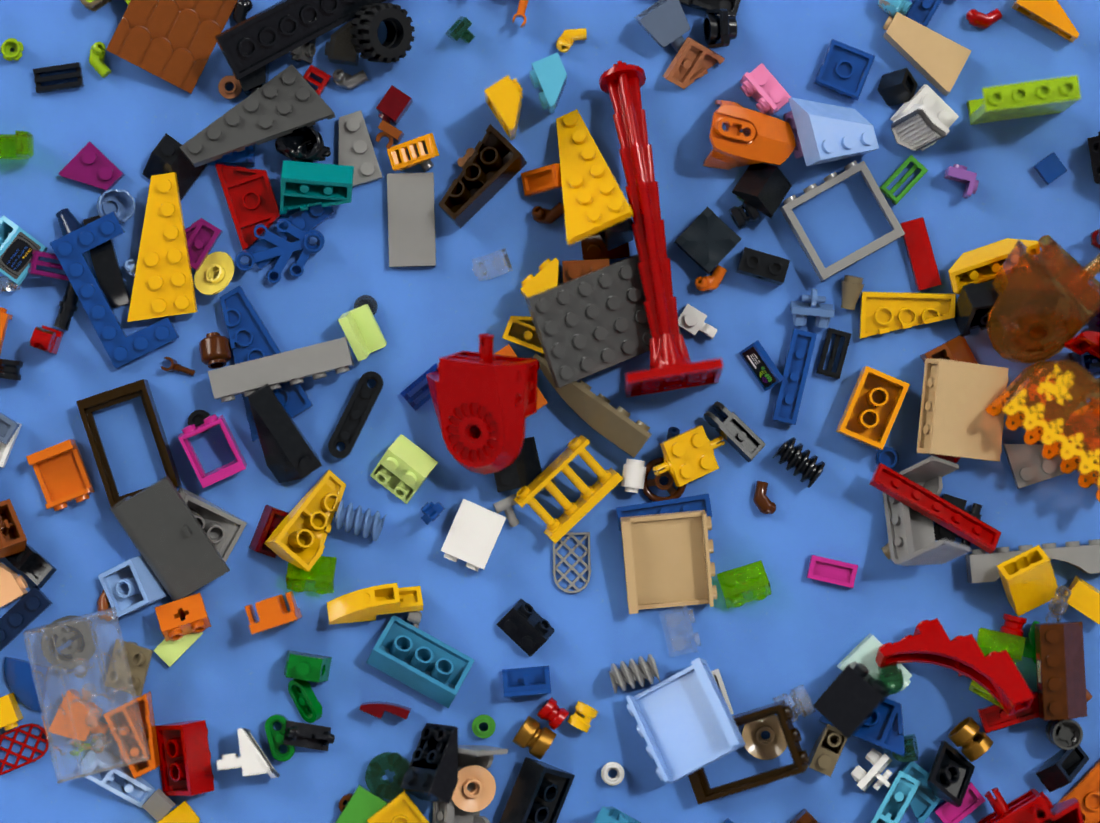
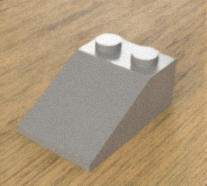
M180 487L178 493L226 562L247 523L208 500Z

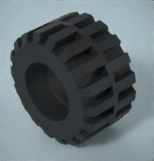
M370 3L361 7L362 11H357L355 14L357 18L352 19L351 22L353 29H350V34H353V38L350 40L352 44L356 45L354 50L357 53H361L360 57L371 62L391 63L399 61V58H404L407 55L405 51H410L412 47L410 42H414L412 32L415 31L414 26L410 24L413 22L411 17H407L408 12L405 9H401V6L393 3ZM382 21L387 28V37L383 44L380 43L377 35L378 27Z

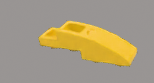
M397 583L360 589L327 602L329 625L376 620V615L423 611L421 587L398 588Z

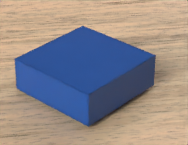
M1054 152L1033 166L1046 185L1067 171Z

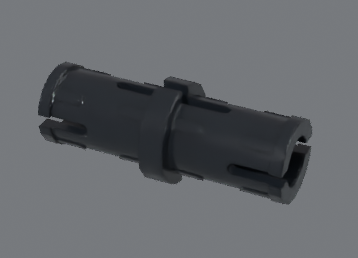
M68 282L63 300L59 302L60 309L53 325L67 331L74 311L78 309L76 307L78 296L70 282Z

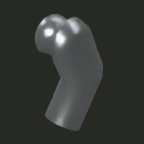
M341 69L333 73V80L337 86L348 90L354 89L368 81L363 70L353 76Z

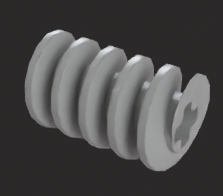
M648 654L647 662H645L642 656L638 658V664L633 659H630L628 667L624 661L620 662V669L614 663L611 664L609 674L615 694L617 693L618 686L623 691H626L628 683L632 689H635L636 681L643 687L645 679L650 684H653L654 677L656 676L660 682L656 662L651 654Z

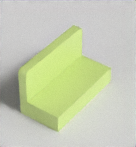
M368 304L343 313L338 319L358 362L366 359L370 353L387 345Z

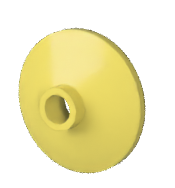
M214 252L206 257L194 275L195 287L199 292L204 295H215L228 286L235 270L234 261L231 256L225 252Z

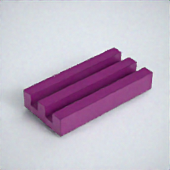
M33 249V257L30 260L31 266L28 269V273L69 281L65 274L36 269L37 265L63 270L61 264L38 260L39 256L58 260L56 254Z

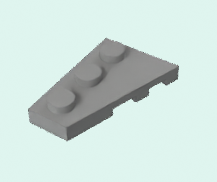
M361 110L339 117L338 165L354 166L353 187L383 178Z
M1002 444L1017 489L1065 474L1060 468L1063 461L1061 455L1056 454L1050 459L1044 458L1042 455L1044 444ZM1075 459V460H1074L1075 463H1079V464L1081 463V462H1078V459Z

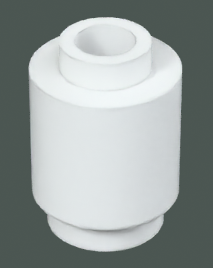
M626 459V464H623V480L620 485L625 487V492L638 493L639 489H644L647 468L644 467L645 461Z

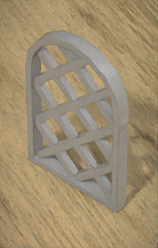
M590 532L566 533L565 535L569 536L564 541L560 539L561 544L556 549L553 542L552 573L556 585L564 592H580L586 588L590 581ZM574 535L585 536L579 541ZM571 537L577 542L572 549L566 544ZM587 537L588 549L582 544ZM563 545L569 550L564 558L557 552ZM579 545L586 551L581 557L574 552ZM571 553L578 559L573 565L566 561ZM555 554L561 559V561L556 566ZM587 554L588 565L582 560ZM563 562L570 567L564 574L558 569ZM579 562L586 567L581 573L574 568ZM571 570L578 575L573 582L566 577ZM588 570V579L586 580L582 575ZM556 571L561 575L558 580L556 579ZM563 578L570 583L566 589L559 585ZM579 578L585 582V585L580 589L575 585ZM573 586L576 590L570 591L569 589Z

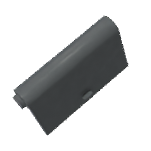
M168 476L136 495L122 499L110 508L172 601L191 596L192 592L230 571Z

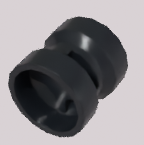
M743 201L739 207L734 206L729 209L730 216L739 230L746 227L750 221L755 222L760 219L757 209L746 201Z

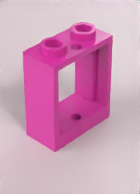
M213 414L203 419L204 423L197 427L195 424H191L183 428V433L179 435V440L203 488L236 474L247 467L223 415L217 417L216 414ZM220 425L236 460L205 473L189 438Z

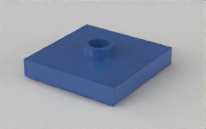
M832 39L814 84L858 100L875 56Z

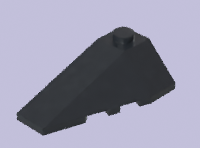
M268 384L247 396L266 464L279 483L302 479L322 466L318 455Z

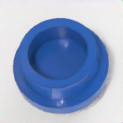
M884 447L883 450H878L876 453L875 461L877 465L882 463L893 469L899 462V455L894 448Z

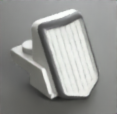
M924 84L910 101L905 102L890 118L893 122L891 130L897 144L913 151H923L945 137L950 132L948 128L959 116L927 84Z
M247 728L237 729L241 757H238L236 753L222 755V760H216L217 769L220 771L242 768L244 777L268 774L272 779L280 776L250 733L251 730Z

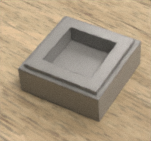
M158 788L142 807L159 822L176 804Z

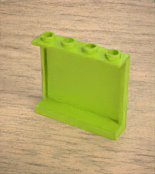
M1078 75L982 88L983 99L967 101L970 125L1062 113L1081 99Z

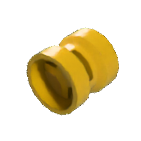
M578 701L575 706L576 711L570 715L567 722L588 733L591 727L590 722L596 718L598 711Z

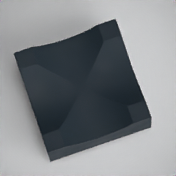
M707 207L674 243L709 274L740 242L741 238Z

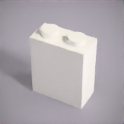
M463 499L441 549L445 553L444 557L454 562H457L458 559L467 562L466 567L477 572L479 568L484 570L507 517Z

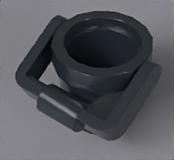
M727 9L705 10L703 30L708 48L729 46L730 40L735 39L737 36L735 16L728 15Z

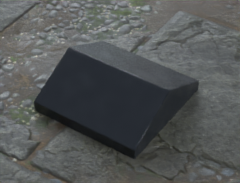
M758 163L748 167L732 193L771 218L792 185L777 166Z
M941 741L927 779L933 795L956 807H961L975 766L946 741Z

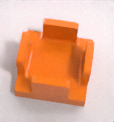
M292 591L285 593L290 611L287 609L282 594L255 603L260 621L256 618L253 605L245 606L250 622L251 634L302 617Z

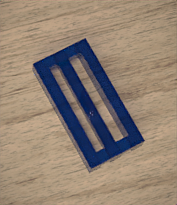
M434 364L400 393L415 411L432 398L431 393H429L417 404L413 402L429 388L428 383L425 384L411 397L407 394L427 378L426 374L437 371V364Z

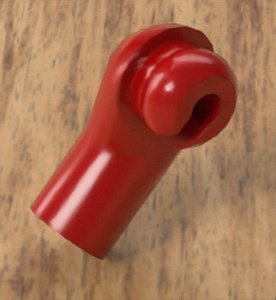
M997 8L987 15L971 9L967 12L966 18L972 26L986 29L1002 19V14Z

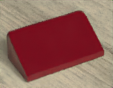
M266 505L249 548L276 558L277 554L264 543L289 513Z

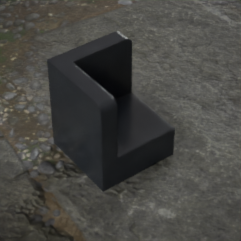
M904 68L882 75L878 92L888 106H893L910 101L915 95L918 84L909 70Z

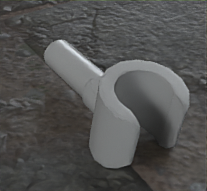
M420 611L409 612L407 621L412 622L413 626L419 628L422 613Z

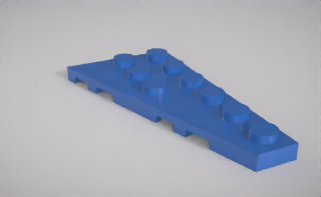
M240 285L220 297L235 364L281 353ZM290 382L280 384V389L272 390L291 418L313 406L301 384L290 386ZM242 393L252 442L259 439L248 397H244V393Z

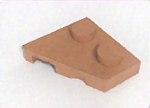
M687 37L663 77L685 89L695 79L707 74V69L717 62L719 64L724 62L725 58L694 39Z

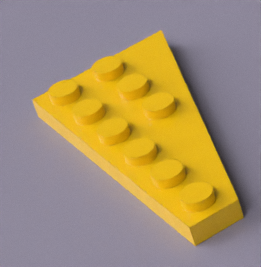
M577 109L556 119L568 246L634 216L631 207Z
M176 172L151 176L127 322L198 312Z

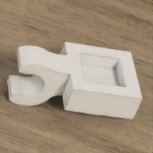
M689 304L686 305L678 318L679 327L693 336H696L697 332L700 331L713 339L718 331L713 326L704 322L707 315Z

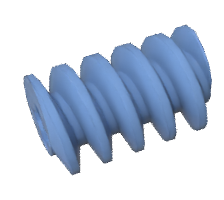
M341 500L334 523L336 522V529L338 530L345 525V532L347 533L354 528V535L357 536L363 530V538H367L372 533V541H376L382 531L386 515L383 519H380V512L377 511L372 517L371 509L369 508L363 514L362 506L360 505L354 511L353 503L344 508V500Z

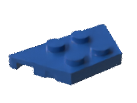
M886 698L853 736L904 757L905 743L902 705ZM824 716L820 717L819 722L834 726Z

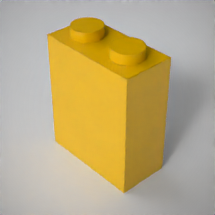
M1040 545L997 565L1007 600L1018 616L1060 596L1051 561Z

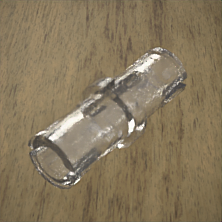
M1059 586V588H1056L1054 598L1050 600L1048 605L1049 611L1045 618L1047 623L1060 622L1062 615L1067 611V602L1071 595L1068 587Z

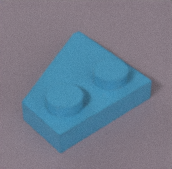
M910 759L902 769V772L921 782L910 803V807L917 821L924 823L941 799L933 795L927 783L930 773Z

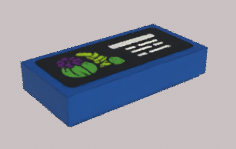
M758 340L739 352L765 391L784 379Z

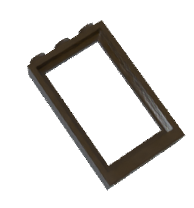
M145 379L76 401L111 507L128 496L132 497L144 489L123 496L119 495L92 412L141 396L166 475L175 488L182 486L148 381Z
M785 700L734 715L733 719L736 725L740 726L776 714L793 763L714 788L710 787L703 767L688 775L698 804L806 771L809 757L805 750L802 751L800 745L801 735L797 727L794 728L791 720L794 718L790 705H786Z

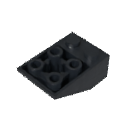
M427 723L421 733L420 741L412 755L411 763L404 775L400 788L421 800L449 804L458 783V728L456 726Z

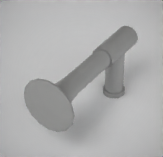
M553 478L551 481L557 487V484ZM512 494L493 504L497 513L505 512L510 527H515L519 524V520L516 518L512 506L517 504L513 500L516 494Z

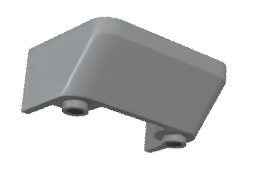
M931 456L898 473L939 496L943 488L942 477L958 470L959 464ZM883 492L890 557L893 563L901 566L944 564L971 552L969 546L946 539L935 541L934 526L931 519Z
M458 745V771L469 765H478L488 769L492 765L493 755L508 754V749L486 745ZM470 783L467 786V790H472L474 783ZM452 799L449 804L433 801L432 823H490L485 816H480V811H463L453 803Z

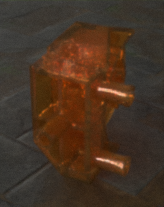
M1049 235L1039 239L1038 242L1042 251L1037 256L1020 240L1017 241L992 283L999 297L988 318L987 334L993 348L1002 358L1018 363L1031 364L1043 362L1058 354L1065 347L1064 343L1072 339L1100 312V282L1095 278L1100 273V253L1083 267Z

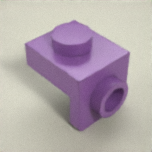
M954 164L953 167L949 166L945 171V179L966 184L963 194L964 198H969L972 194H975L979 181L976 180L977 173L967 171L966 166Z

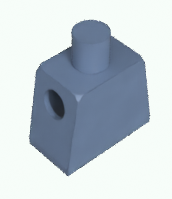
M659 0L634 17L658 45L666 47L671 44L676 53H678L685 41L682 35L690 30L679 0Z

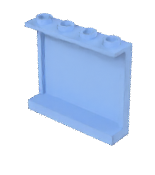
M702 658L691 661L692 665L636 696H626L628 701L627 709L632 717L635 716L638 723L636 725L637 731L642 738H645L648 744L646 746L647 753L651 759L655 760L658 766L656 768L657 775L662 781L664 780L667 783L672 784L746 745L706 660Z

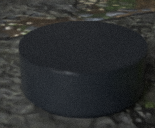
M196 410L190 414L188 426L195 424L197 427L204 423L203 419L211 415L206 411Z

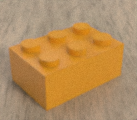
M863 367L836 432L875 449L883 450L910 384L871 367Z

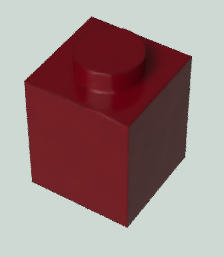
M392 85L376 107L380 113L378 117L389 124L394 122L397 125L413 101L408 95Z

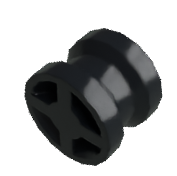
M0 359V378L21 380L19 372L20 368L23 367V362Z

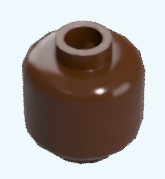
M208 333L206 338L199 342L201 361L208 365L209 368H222L231 359L229 339L221 336L220 333Z

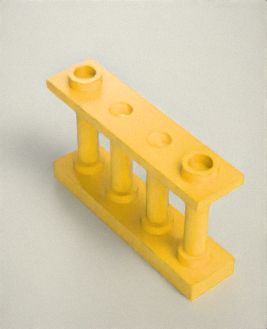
M582 435L573 438L568 443V448L528 486L525 485L520 488L513 499L520 507L528 504L547 524V529L544 533L555 544L623 480L622 476L614 469L604 470L585 449L591 442ZM577 455L598 476V480L592 486H587L568 465ZM560 471L581 492V496L575 502H570L551 481ZM543 487L564 508V513L558 518L554 519L534 498Z

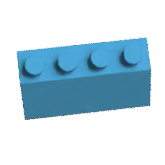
M392 615L366 663L449 708L475 660L397 616Z

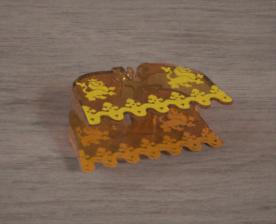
M1069 360L1036 362L1025 368L1004 392L985 409L986 413L991 416H998L1001 413L1007 415L1006 428L1010 431H1015L1022 427L1026 431L1023 439L1028 445H1034L1040 441L1044 445L1041 452L1045 459L1050 460L1059 455L1062 459L1060 463L1061 472L1070 474L1077 470L1080 474L1078 484L1082 488H1089L1091 485L1096 484L1098 488L1096 499L1100 502V378H1095L1087 369Z

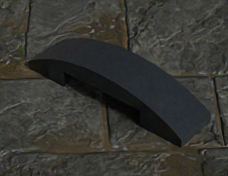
M98 215L84 219V226L101 217ZM110 239L89 251L99 285L111 308L130 304V297L122 277L113 241Z

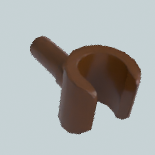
M164 357V359L171 361V366L169 368L161 366L163 370L168 372L180 371L194 376L195 370L177 364V361L173 358Z

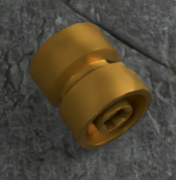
M528 716L512 742L522 748L528 746L529 753L540 760L556 737V733L547 727L540 729V723Z
M968 717L960 722L949 733L948 737L957 747L962 746L961 752L970 762H973L992 746L993 741L985 732H979V725L971 717Z

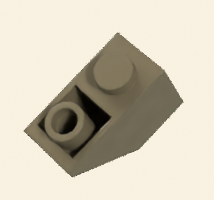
M827 723L809 755V764H807L809 768L831 777L847 741V738L836 727Z

